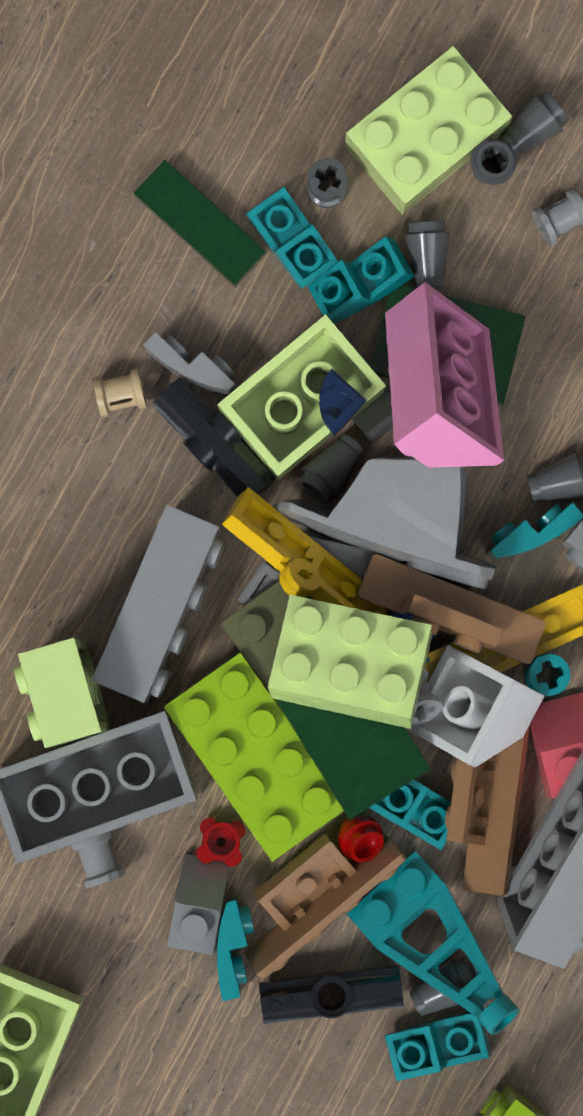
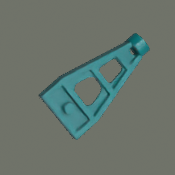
M416 851L398 867L392 877L382 881L356 907L347 913V916L380 952L476 1016L478 1021L491 1035L502 1031L518 1015L520 1009L504 993L450 889ZM426 909H433L438 913L447 931L446 941L432 954L418 952L405 943L402 937L403 930ZM457 949H462L477 972L476 977L464 988L456 987L439 972V966ZM495 999L492 1003H490V1004L484 1009L485 1004H486L489 1000Z

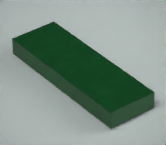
M166 160L134 192V196L235 288L266 255V251Z

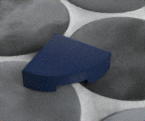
M331 368L321 386L319 408L325 426L335 436L366 403V399Z

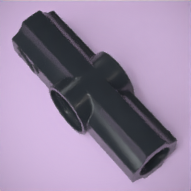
M180 377L165 388L152 403V406L184 439L183 444L207 470L210 472L214 470L237 497L248 487L260 495L276 479L243 444L245 440L218 411L213 412L187 382H184Z
M399 965L345 972L326 971L313 976L259 982L264 1024L317 1017L334 1019L349 1013L404 1007ZM337 983L344 989V998L338 1005L327 1006L319 1000L318 991L324 984Z

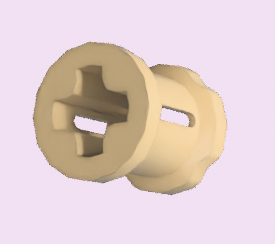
M138 368L132 369L130 375L108 380H102L101 377L93 378L96 401L102 418L109 417L110 411L138 406L139 409L147 408L145 391Z

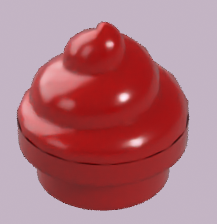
M356 815L352 819L346 817L343 820L338 832V847L344 856L356 862H367L380 853L384 845L383 831L374 818Z

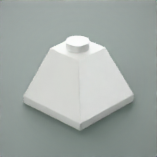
M447 645L428 681L431 693L440 699L442 710L431 721L420 725H412L411 729H406L468 765L477 767L523 738L544 695Z

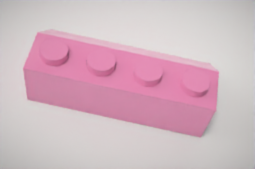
M424 282L385 313L394 445L404 455L412 456L428 468L498 465L504 461L490 330L428 283Z

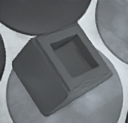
M385 390L380 397L352 419L370 443H375L393 428L391 393Z

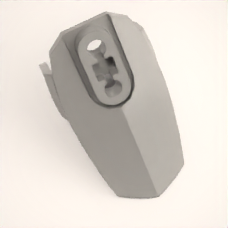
M379 457L367 460L355 481L333 511L323 509L301 499L286 500L273 505L278 512L295 523L367 551L397 561H406L405 565L466 585L486 589L489 580H492L496 570V565L460 553L466 498V466L428 468L413 457Z

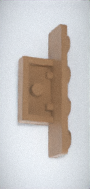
M378 554L371 556L357 592L359 599L412 619L411 621L432 625V635L434 636L440 630L455 636L453 643L462 648L480 653L483 647L523 664H530L532 662L546 625L545 621Z
M529 727L523 738L477 767H472L458 758L455 759L452 765L451 776L454 785L451 805L448 807L445 816L446 840L468 843L462 884L463 889L466 891L506 896L508 894Z
M323 834L253 893L258 902L278 923L273 930L245 953L253 970L261 979L283 968L293 954L308 942L319 938L330 923L342 913L356 907L362 897L379 882L385 881L394 875L398 867L406 860V857L388 836L383 837V848L376 857L367 862L354 861L351 864L328 836Z

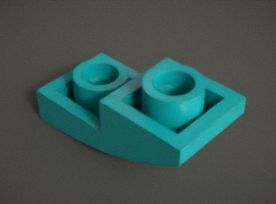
M285 187L279 188L245 213L264 242L300 289L306 287L338 263V260L314 225L309 224Z
M385 236L351 263L340 260L307 287L322 315L326 314L334 324L384 298L415 275L396 241Z
M573 503L564 510L556 504L536 522L542 528L538 533L526 520L517 527L509 521L490 538L495 547L487 554L492 560H498L536 549L573 527L583 518V514Z
M412 780L369 807L439 850H442L447 841L445 816L451 802L415 780Z
M237 896L227 900L218 936L217 969L223 1002L241 997L242 990L240 985L248 983L242 956L233 957L232 950L248 946L247 934L255 932L249 906L240 907Z
M470 1012L435 1019L385 1035L396 1081L441 1072L445 1067L487 1059L492 1055L485 1027Z

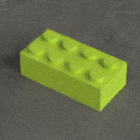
M241 653L164 706L166 712L272 862L343 812L342 807L275 700L271 698L270 693Z

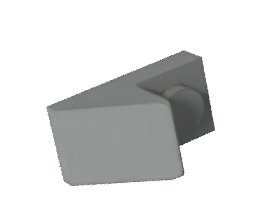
M185 853L174 901L175 906L167 947L213 955L230 868L224 862L211 861L205 864L197 858V855Z

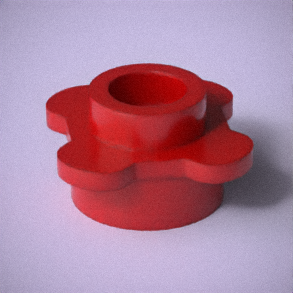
M212 817L204 819L200 824V831L203 837L202 844L196 851L197 858L205 864L211 861L224 862L228 867L238 865L242 860V854L239 851L240 839L244 837L246 832L243 824L239 821H233L230 824L218 823ZM218 838L225 840L224 846L220 847L217 845L216 841Z

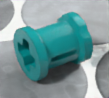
M545 654L533 658L524 672V677L529 688L544 696H552L566 689L569 685L571 674L570 668L564 659L554 654ZM543 662H546L548 668H556L558 670V676L552 679L553 687L549 688L546 682L538 683L536 679V674L542 672Z

